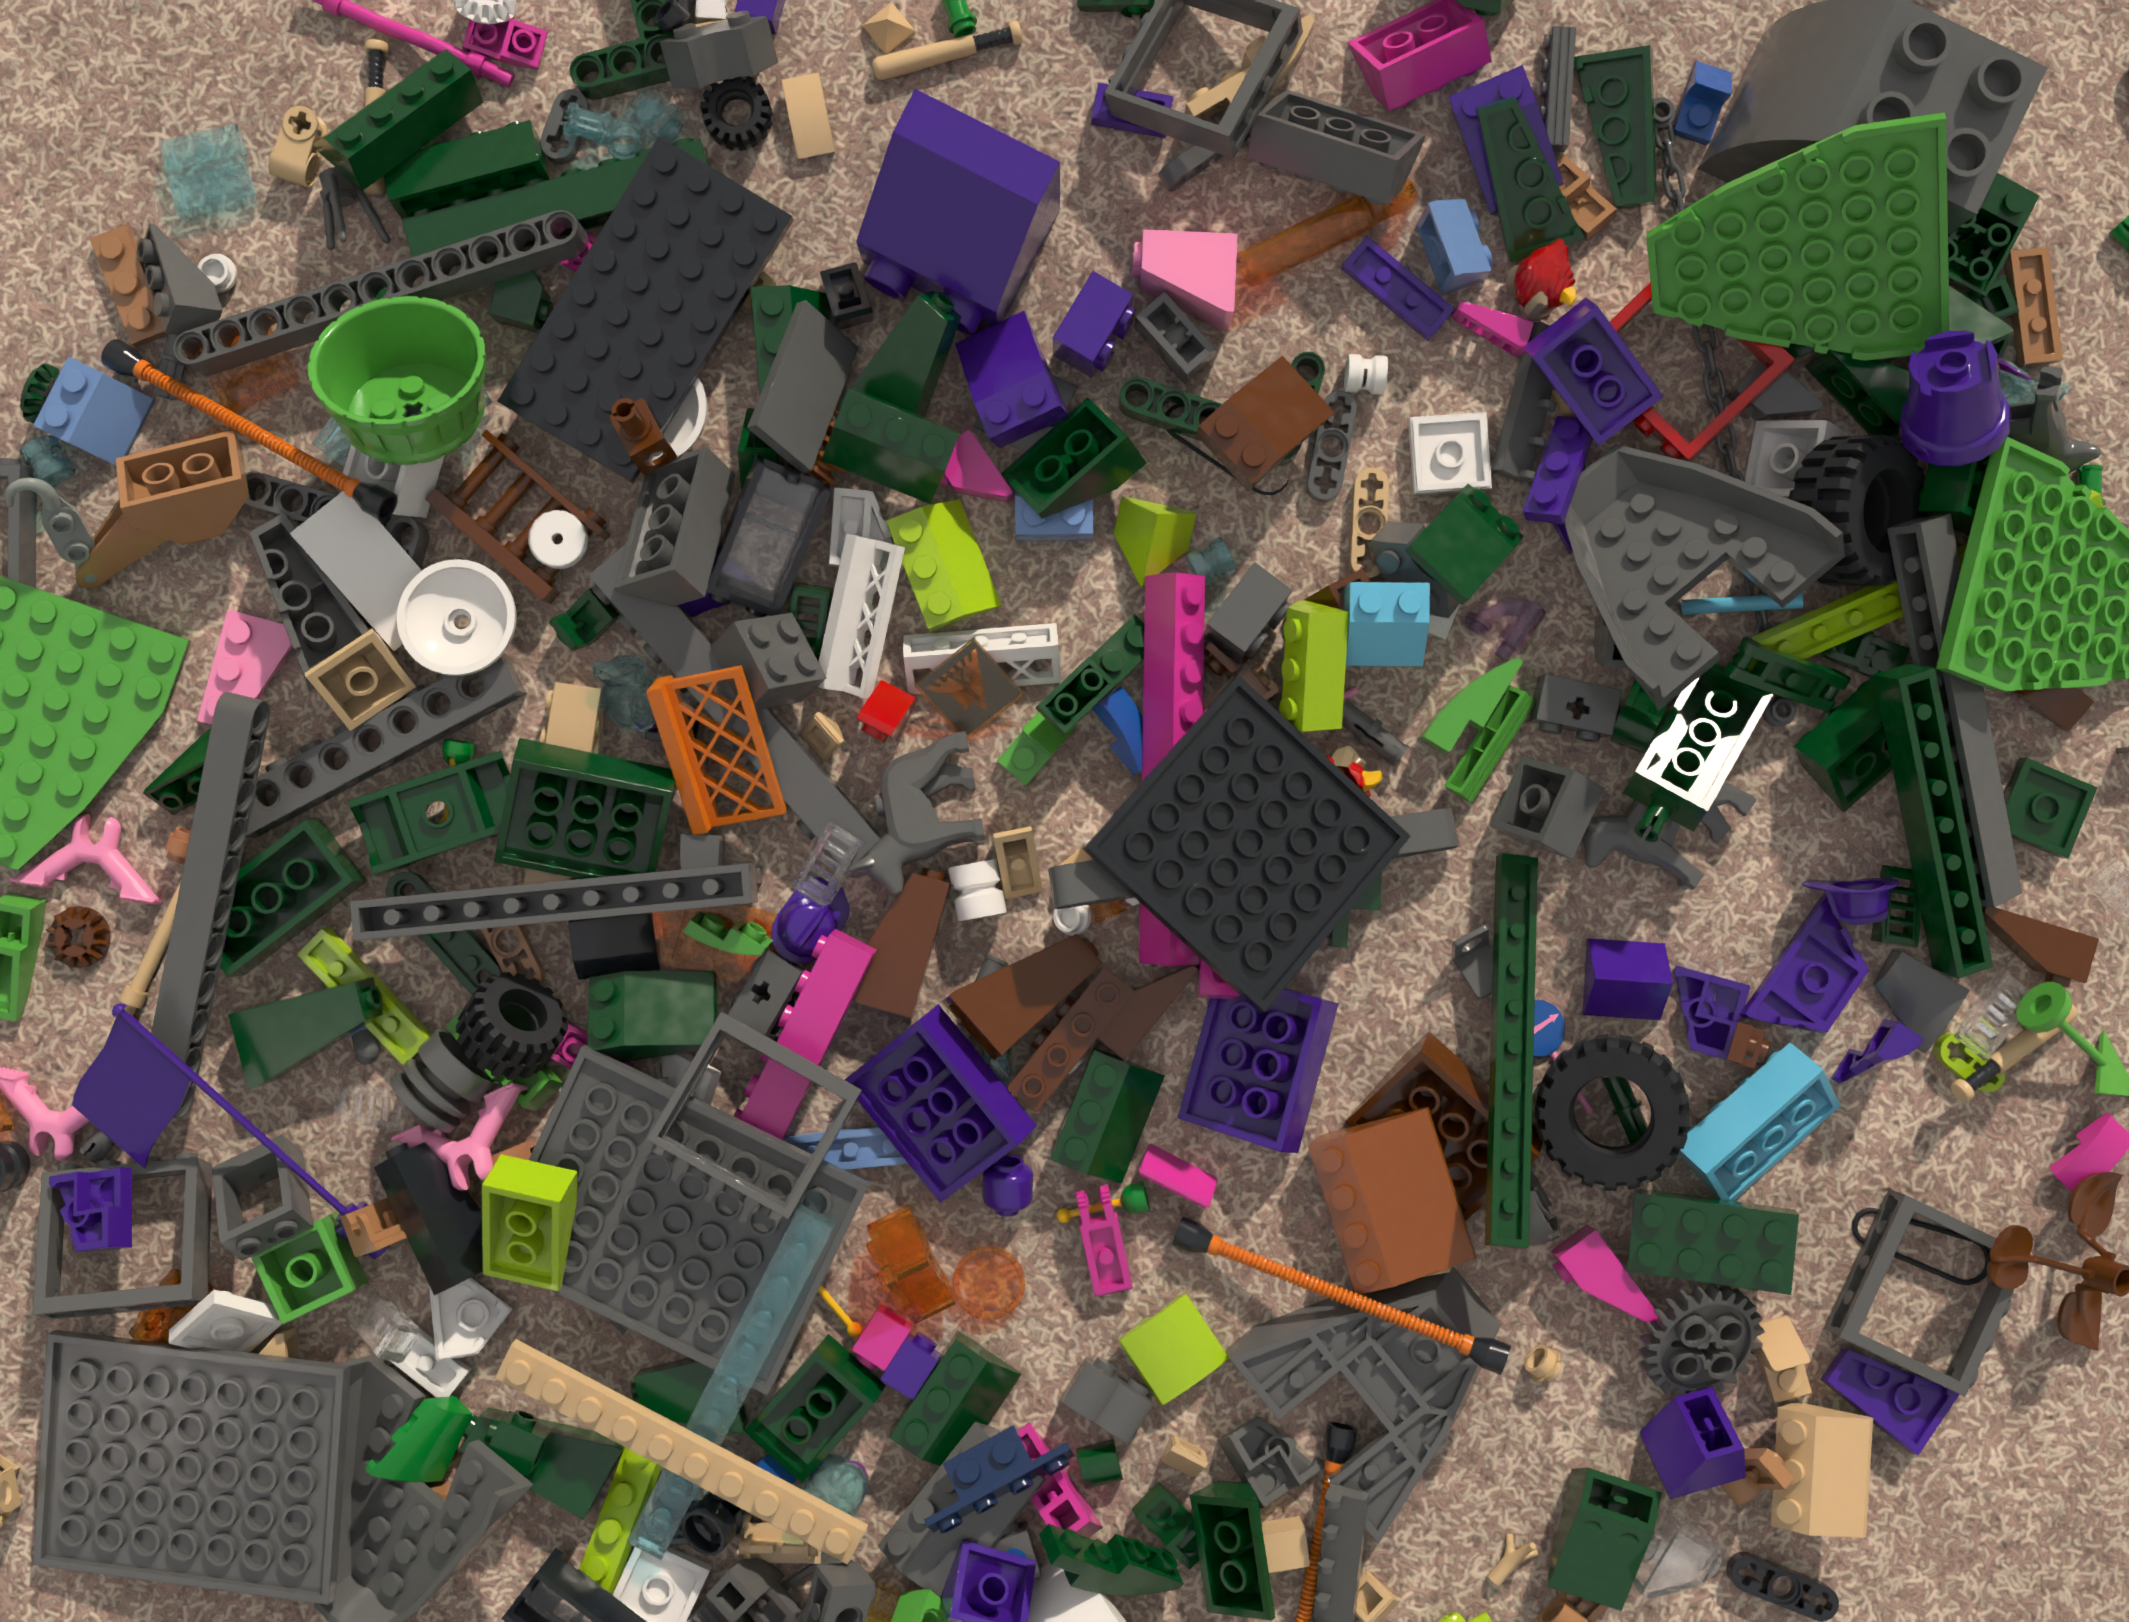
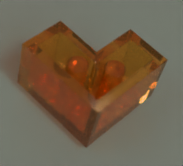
M909 1205L866 1225L871 1241L866 1243L867 1249L874 1263H879L881 1268L880 1271L876 1272L878 1282L885 1294H891L893 1303L900 1314L906 1312L912 1322L917 1324L957 1304L948 1278L933 1256L924 1229Z

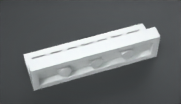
M846 534L819 657V664L827 679L818 686L819 688L844 691L864 699H868L874 691L905 547L877 539ZM884 550L890 552L887 567L882 572L880 564ZM878 591L880 596L879 604L874 610L872 600L874 593ZM870 629L872 636L870 645L866 647L864 644L865 632ZM861 666L863 677L861 686L858 687L854 683L857 669Z
M1056 623L903 635V658L907 689L910 695L926 694L918 685L921 681H915L914 669L930 668L935 671L973 640L995 664L1007 662L1014 667L1005 675L1015 686L1061 683ZM975 648L971 651L972 661L969 662L968 655L964 657L966 665L976 670L971 676L976 682L977 689H984ZM1052 658V671L1036 672L1029 667L1034 660ZM960 661L956 663L957 666H963ZM947 677L946 679L948 680L945 682L937 678L935 682L942 685L930 684L926 687L937 692L966 689L961 683L951 677ZM965 677L974 686L972 680L969 677Z

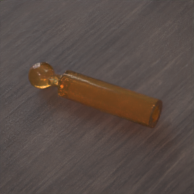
M1407 179L1403 190L1388 205L1372 204L1366 201L1363 196L1356 194L1237 252L1236 261L1246 283L1252 288L1372 230L1374 225L1394 215L1407 213L1414 207L1416 202V186L1410 179Z

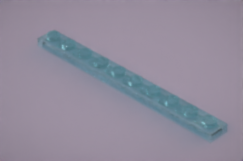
M800 1204L685 1427L686 1429L721 1446L836 1222ZM664 1468L627 1543L662 1560L700 1486Z

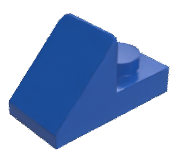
M1695 61L1673 125L1676 136L1706 146L1710 143L1721 108L1732 93L1731 72Z

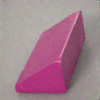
M1153 1144L1148 1145L1137 1167L1139 1175L1203 1208H1208L1215 1191L1217 1177Z

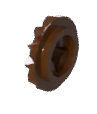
M76 906L68 907L63 912L54 916L55 919L52 925L46 929L49 933V943L46 947L52 950L55 955L54 960L60 961L71 968H84L97 963L103 958L109 948L111 934L107 921L99 912L89 907ZM68 928L72 930L85 928L81 936L85 946L74 944L68 947L73 938Z

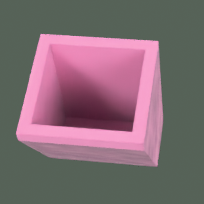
M1143 229L1142 242H1134L1132 277H1139V289L1155 297H1158L1165 291L1182 311L1219 330H1229L1234 314L1238 234Z

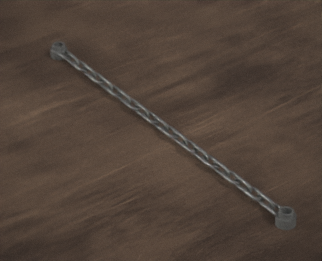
M1655 98V144L1662 150L1665 165L1662 170L1664 191L1666 197L1672 201L1674 215L1685 209L1683 197L1685 196L1686 188L1682 170L1675 164L1672 149L1675 144V133L1672 123L1675 118V107L1666 98ZM1655 108H1662L1666 113V117H1659L1655 113ZM1668 129L1669 139L1665 138L1661 143L1659 132ZM1676 172L1680 190L1674 189L1671 193L1668 175L1673 176ZM1692 325L1697 349L1703 353L1706 368L1703 373L1705 394L1707 400L1713 404L1716 418L1725 410L1724 400L1726 399L1727 391L1723 373L1716 367L1713 352L1716 347L1714 327L1707 325L1710 342L1706 341L1702 346L1698 326ZM1717 374L1721 394L1715 392L1712 396L1708 377L1714 379ZM1732 423L1728 427L1731 444L1725 443L1722 447L1720 435L1715 439L1717 450L1723 454L1726 468L1725 474L1733 478L1738 477L1739 480L1745 482L1743 473L1736 466L1734 451L1737 448V440ZM1745 576L1744 588L1746 596H1752L1750 582L1752 581ZM1761 590V595H1767L1764 591ZM1766 610L1755 611L1757 625L1754 629V636L1773 628L1768 623ZM1772 696L1764 709V713H1762L1763 719L1774 727L1785 726L1794 720L1796 706L1790 699ZM1778 704H1782L1786 708V714L1783 718L1776 713Z

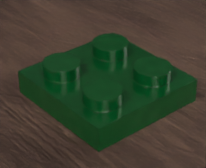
M2027 757L2020 758L2004 795L2012 838L2061 859H2068L2098 787Z

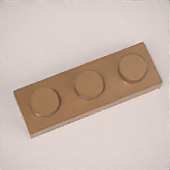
M124 224L89 238L131 345L139 347L168 335L164 333L160 317L154 313L153 294L151 289L146 287V272L143 263L138 261L137 244L131 229Z
M2047 246L2012 250L2005 260L2008 285L2019 309L2018 313L2012 315L2018 368L2058 363L2063 360L2049 248Z

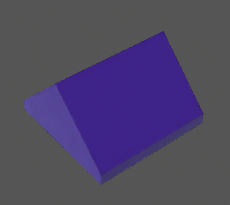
M1587 938L1582 1015L1661 1020L1673 986L1665 943Z
M962 1540L941 1593L947 1620L953 1622H1028L1037 1561Z

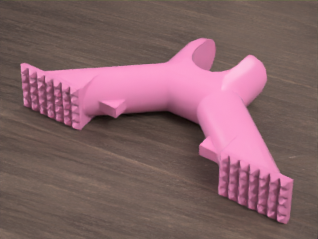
M90 814L80 815L75 819L69 844L14 878L9 877L8 879L10 883L51 888L54 880H66L68 871L83 862L100 865L111 878L110 887L121 890L119 896L121 900H131L132 902L136 901L151 905H161L163 903V900L156 896L118 850L121 824L112 817L108 818L105 823L101 841L94 845L89 839L91 816Z
M0 1067V1090L29 1124L28 1147L30 1152L35 1156H41L46 1149L48 1134H51L55 1141L54 1155L56 1160L63 1161L69 1159L74 1152L75 1132L90 1121L73 1106L64 1112L49 1110L36 1094V1086L28 1084V1072Z
M510 1082L501 1088L498 1087L497 1090L494 1089L492 1092L486 1093L483 1096L486 1107L478 1110L479 1119L469 1137L458 1142L445 1137L444 1132L422 1124H418L408 1130L406 1129L396 1136L393 1135L391 1139L402 1144L407 1142L411 1148L426 1142L436 1156L448 1165L453 1187L460 1191L468 1190L470 1188L468 1174L470 1162L473 1160L478 1177L484 1181L493 1167L490 1147L519 1093L526 1090L527 1086Z

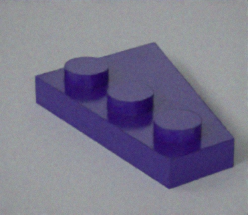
M1843 1348L1820 1379L1864 1416L1872 1417L1873 1423L1914 1455L1920 1454L1960 1395L1927 1379L1909 1374L1883 1362Z

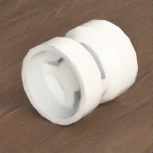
M1348 353L1345 364L1344 391L1357 393L1359 390H1368L1371 394L1383 395L1388 373L1387 356L1375 355L1371 359H1364L1360 354Z

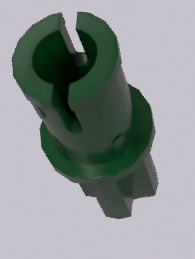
M1617 1076L1601 1077L1615 1107L1612 1110L1613 1115H1618L1630 1144L1637 1141L1648 1127L1640 1109L1642 1101L1636 1099L1627 1079Z

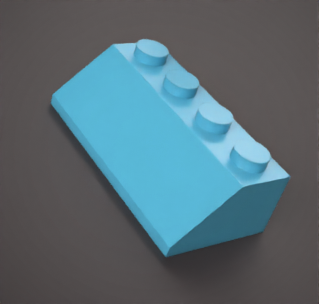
M1789 1042L1782 1050L1771 1054L1766 1064L1755 1074L1743 1079L1737 1090L1727 1099L1715 1104L1711 1108L1709 1115L1700 1123L1688 1129L1687 1141L1684 1149H1681L1679 1153L1686 1164L1717 1199L1735 1201L1841 1105L1824 1070Z

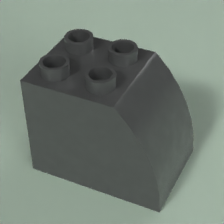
M1825 0L1812 3L1776 20L1762 34L1697 169L1728 183L1854 125L1945 112L1949 235L1977 215L2048 67L1909 0Z

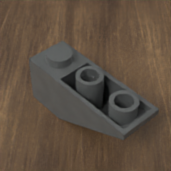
M149 224L145 238H141L138 241L137 258L139 262L143 263L146 272L145 284L152 291L154 313L160 317L164 333L180 335L187 330L218 321L223 310L214 283L155 224Z

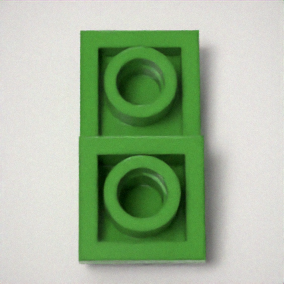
M701 911L690 919L683 931L684 934L703 944L722 951L743 955H762L774 941L766 936L767 932L763 927L752 921L744 922L740 920L729 930L725 927L726 923L721 918L711 913L704 914Z

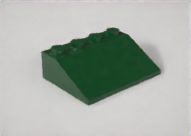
M519 738L512 762L494 862L579 879L655 872L674 791L675 779L672 770Z

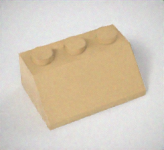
M1793 1402L1778 1407L1775 1453L1783 1459L1784 1467L1794 1479L1785 1490H1773L1771 1526L1809 1536L1866 1537L1873 1430L1872 1417L1802 1402Z

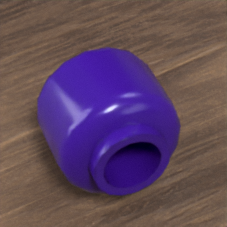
M1005 1155L984 1170L982 1185L984 1203L989 1208L994 1209L996 1214L1006 1217L1015 1216L1019 1210L1028 1207L1033 1198V1172L1030 1166L1025 1164L1020 1157Z

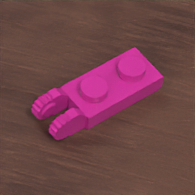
M1108 1184L1100 1186L1099 1191L1100 1202L1104 1207L1105 1215L1090 1218L1088 1195L1085 1194L1084 1189L1076 1191L1081 1217L1079 1226L1095 1297L1133 1289L1117 1212L1114 1213Z

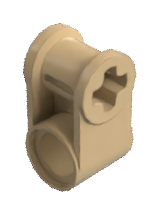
M298 105L286 111L276 144L270 153L268 162L271 176L311 188L317 177L314 173L318 174L322 157L314 148L313 143L329 133L327 125L311 109ZM310 124H311V127H310L309 130L303 129V130L301 131V128H302V127H309Z

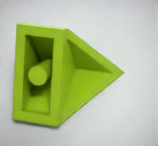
M1125 496L1121 497L1114 536L1141 588L1145 586V576L1160 574L1188 551L1197 512Z

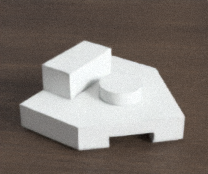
M472 1278L435 1296L429 1286L436 1361L477 1355L512 1311V1308Z

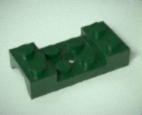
M502 751L491 753L347 800L359 824L366 844L372 874L380 876L487 838L498 837L510 778V770L504 753ZM435 802H443L449 808L447 820L440 824L430 822L427 816L428 808Z

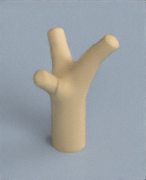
M1506 1534L1504 1556L1487 1575L1488 1578L1499 1587L1521 1563L1538 1556L1536 1544L1531 1542L1515 1550L1513 1534Z

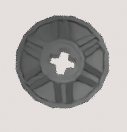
M440 1028L436 1029L418 1048L423 1062L415 1059L407 1060L404 1063V1071H397L390 1078V1085L395 1094L415 1115L437 1130L450 1134L458 1128L460 1119L467 1118L471 1114L470 1106L466 1099L475 1103L482 1102L484 1100L483 1096L492 1091L499 1081L492 1080L484 1070L482 1071L476 1067L477 1062L466 1057L464 1054L466 1050L464 1047H460L456 1038L449 1031Z

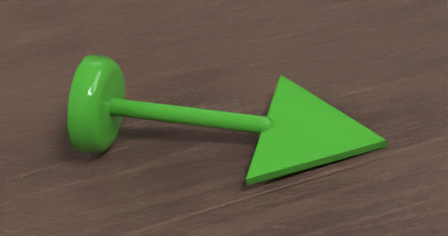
M2055 982L2042 983L2028 991L2019 1002L2016 1010L2017 1020L2021 1025L2035 1033L2048 1032L2058 1027L2097 1063L2095 1094L2129 1098V1075L2105 1031H2102L2099 1035L2098 1050H2096L2065 1021L2072 1007L2071 995L2061 984Z

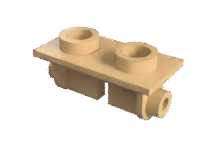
M749 1522L744 1527V1538H740L739 1554L743 1555V1559L758 1558L768 1563L821 1564V1550L768 1522Z

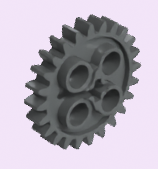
M1709 1283L1705 1291H1703L1698 1284H1694L1692 1294L1687 1295L1681 1289L1679 1290L1678 1301L1674 1302L1672 1299L1666 1298L1665 1301L1668 1308L1665 1311L1660 1309L1654 1310L1658 1317L1656 1322L1650 1321L1645 1323L1651 1333L1640 1336V1340L1645 1345V1347L1638 1350L1644 1359L1641 1365L1656 1387L1659 1386L1666 1395L1672 1392L1675 1397L1709 1387H1716L1720 1393L1723 1392V1382L1728 1380L1736 1384L1737 1379L1734 1374L1738 1371L1748 1373L1749 1370L1744 1363L1757 1360V1356L1752 1352V1349L1763 1346V1343L1757 1338V1336L1764 1333V1329L1759 1324L1763 1319L1756 1311V1306L1738 1288L1732 1290L1729 1286L1725 1285L1718 1288L1715 1284Z

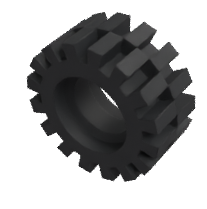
M747 76L746 80L742 77L723 80L719 84L717 82L710 84L711 91L705 89L703 93L705 102L700 103V109L703 113L701 116L710 136H713L715 142L720 146L723 143L726 149L730 150L737 146L742 151L746 150L745 145L751 144L753 148L758 145L757 140L760 137L763 140L767 137L766 130L767 128L771 129V116H773L768 96L765 94L760 83L756 85L754 79L750 76ZM736 99L744 100L751 106L750 118L747 122L738 126L730 125L723 119L724 107L727 103Z

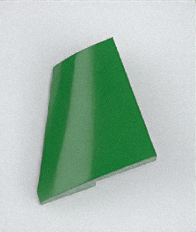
M456 1396L424 1399L413 1411L409 1421L399 1427L391 1436V1440L395 1443L393 1448L380 1462L371 1459L365 1468L366 1472L370 1476L396 1481H442L473 1413Z

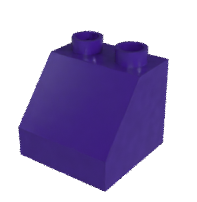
M915 89L892 133L856 240L862 262L869 265L863 277L864 280L885 295L901 301L906 299L911 287L922 293L934 291L944 294L953 302V309L962 316L957 331L967 335H974L980 322L991 327L1003 321L1060 211V161Z

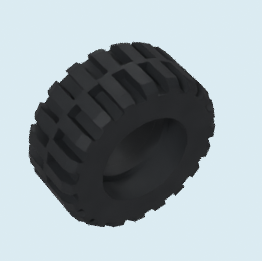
M1889 435L1832 437L1813 448L1801 462L1803 467L1796 471L1793 479L1795 486L1789 493V499L1814 508L1843 532L1845 557L1817 579L1820 583L1834 586L1879 587L1890 584L1897 579L1887 528L1915 518L1927 517V515L1918 511L1920 504L1919 494L1924 486L1923 480L1925 479L1923 469L1917 466L1919 460L1905 449L1904 444L1900 440L1894 439Z
M1608 1034L1596 1035V1039L1586 1041V1039L1574 1043L1572 1048L1567 1051L1564 1050L1556 1057V1060L1548 1067L1542 1079L1535 1105V1118L1538 1123L1536 1130L1539 1140L1544 1141L1546 1145L1545 1152L1551 1161L1557 1160L1562 1165L1561 1171L1569 1177L1573 1174L1582 1179L1581 1184L1591 1188L1594 1183L1604 1185V1191H1616L1617 1186H1627L1628 1190L1639 1188L1641 1182L1647 1179L1653 1182L1661 1177V1171L1666 1167L1671 1168L1678 1159L1679 1151L1684 1149L1687 1141L1688 1127L1690 1126V1105L1684 1081L1680 1073H1677L1672 1067V1062L1664 1054H1658L1654 1051V1046L1644 1041L1641 1044L1633 1041L1630 1036L1620 1035V1038L1609 1037ZM1604 1076H1617L1635 1083L1644 1092L1650 1105L1651 1118L1646 1131L1637 1141L1625 1146H1605L1591 1140L1580 1130L1575 1119V1101L1581 1089L1590 1081Z

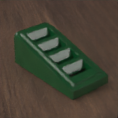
M796 583L791 587L788 613H793L801 629L817 631L816 638L805 636L810 646H815L814 655L819 662L834 588ZM802 597L819 599L820 606L803 604ZM801 612L819 615L818 622L799 619V614Z
M1882 865L1880 877L1910 880V887L1897 886L1890 889L1888 916L1884 921L1873 923L1870 941L1918 947L1921 910L1913 870ZM1891 893L1907 895V903L1892 901ZM1891 908L1905 910V918L1890 916ZM1890 924L1904 926L1903 933L1890 931Z

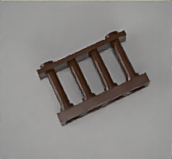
M486 429L482 436L494 446L455 492L451 490L446 495L435 488L425 500L540 599L551 605L560 594L552 585L556 581L554 576L561 569L538 565L533 570L523 561L527 556L525 551L530 547L528 543L529 530L534 521L543 513L552 510H562L566 507L581 520L586 528L588 537L595 532L605 541L611 536L602 528L607 522L590 507L583 512L515 454L520 447L504 433L501 432L496 437ZM507 457L523 472L484 517L480 515L475 520L465 511L469 507L468 500ZM535 482L538 483L552 497L513 542L509 540L504 545L494 536L498 531L497 525Z

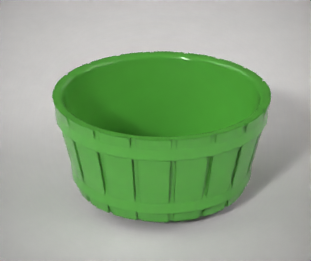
M418 296L392 297V299L375 300L363 304L362 307L358 306L337 318L336 322L333 321L318 337L319 340H316L309 356L310 362H308V376L322 407L340 426L346 439L370 458L373 457L375 460L389 464L397 463V465H413L419 462L434 461L460 448L463 443H466L472 437L476 427L481 422L485 409L484 379L487 370L484 340L471 318L468 319V315L450 304L446 305L445 302L436 299L418 298ZM423 406L420 409L422 414L404 417L407 414L405 407Z

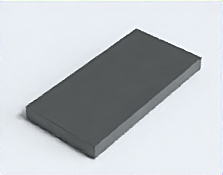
M807 300L801 301L795 306L747 426L750 431L802 474L812 471L859 348Z

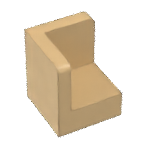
M1300 1516L1261 1522L1269 1573L1304 1568L1310 1565L1305 1527Z

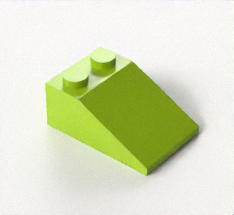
M503 1154L499 1156L482 1184L483 1275L559 1292L562 1287L577 1204V1171Z

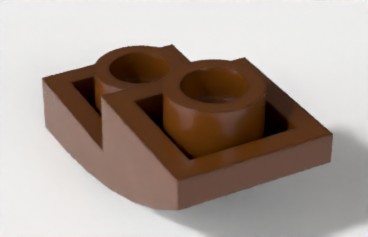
M2077 687L2010 691L2033 706L2037 713L2067 733L2072 730L2094 703L2090 697Z
M1737 1022L1726 1060L1750 1069H1755L1757 1062L1763 1064L1770 1043L1763 1040L1765 1031Z

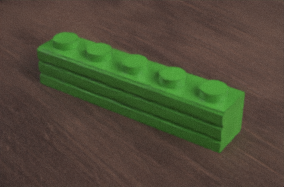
M1511 685L1508 686L1485 726L1479 730L1453 773L1444 784L1454 795L1470 803L1474 801L1536 703L1527 692Z

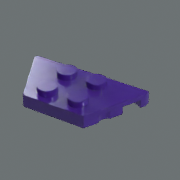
M1826 896L1820 897L1745 1005L1739 1014L1746 1019L1817 1033H1827L1869 972V969L1861 954L1854 949L1853 939L1847 927H1841L1837 917L1832 913Z

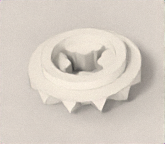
M454 0V7L461 15L482 24L506 22L510 18L512 19L517 11L516 0Z

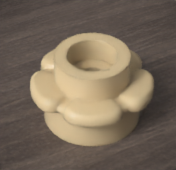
M1545 1345L1535 1347L1528 1354L1525 1361V1369L1533 1375L1532 1380L1537 1383H1541L1544 1380H1553L1561 1370V1363L1559 1362L1561 1359L1558 1350H1552Z

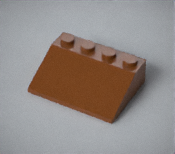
M1428 1107L1322 1134L1308 1145L1355 1293L1360 1295L1392 1288L1476 1259V1253Z

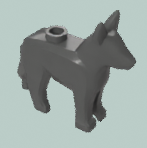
M2043 367L2040 372L2038 389L2035 392V401L2009 404L2011 425L2008 437L2062 461L2070 469L2069 473L2084 464L2097 459L2100 456L2101 450L2097 445L2075 440L2068 435L2066 417L2057 398L2063 369Z
M966 731L939 738L921 750L904 754L894 759L883 772L881 777L882 793L874 795L878 817L886 816L888 832L872 847L864 858L848 868V871L852 872L851 878L869 875L872 880L884 886L894 896H898L903 892L904 877L902 869L905 865L928 859L939 851L955 844L974 842L977 846L985 844L982 818L940 822L928 799L952 785H962L967 790L976 789L972 768L945 763L948 756L952 754L969 752Z
M1724 782L1709 810L1701 820L1710 830L1711 839L1719 843L1731 828L1717 806L1723 804L1730 805L1739 814L1746 816L1757 799L1738 787ZM1634 800L1624 816L1609 815L1591 818L1582 838L1587 867L1596 868L1606 859L1611 851L1617 850L1635 861L1663 868L1677 879V885L1684 890H1694L1703 878L1704 873L1686 860L1673 847L1680 824L1669 819L1660 834V838L1656 842L1645 840L1652 828L1651 826H1648L1642 838L1635 833V826L1639 823L1647 809V806Z

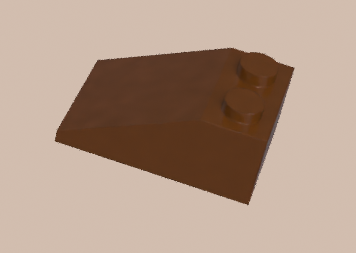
M1281 356L1199 425L1196 436L1249 492L1333 416L1335 412L1293 366Z

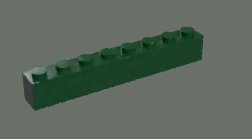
M685 138L673 143L676 147L710 166L707 152L701 139L694 141V139ZM651 148L638 151L635 157L621 161L617 158L603 160L598 164V167L584 171L579 168L564 171L561 177L547 181L542 178L532 179L524 183V187L510 191L504 188L495 189L488 192L487 197L473 201L471 199H458L451 202L450 207L436 211L434 209L418 210L412 214L413 217L402 220L411 257L556 210L570 212L585 230L604 226ZM573 228L565 229L559 237L570 235ZM535 240L527 242L524 247L535 244ZM494 252L489 256L497 255L498 252Z
M1908 663L1873 674L1932 968L1957 979L1992 968L1993 963L1936 670L1932 667Z

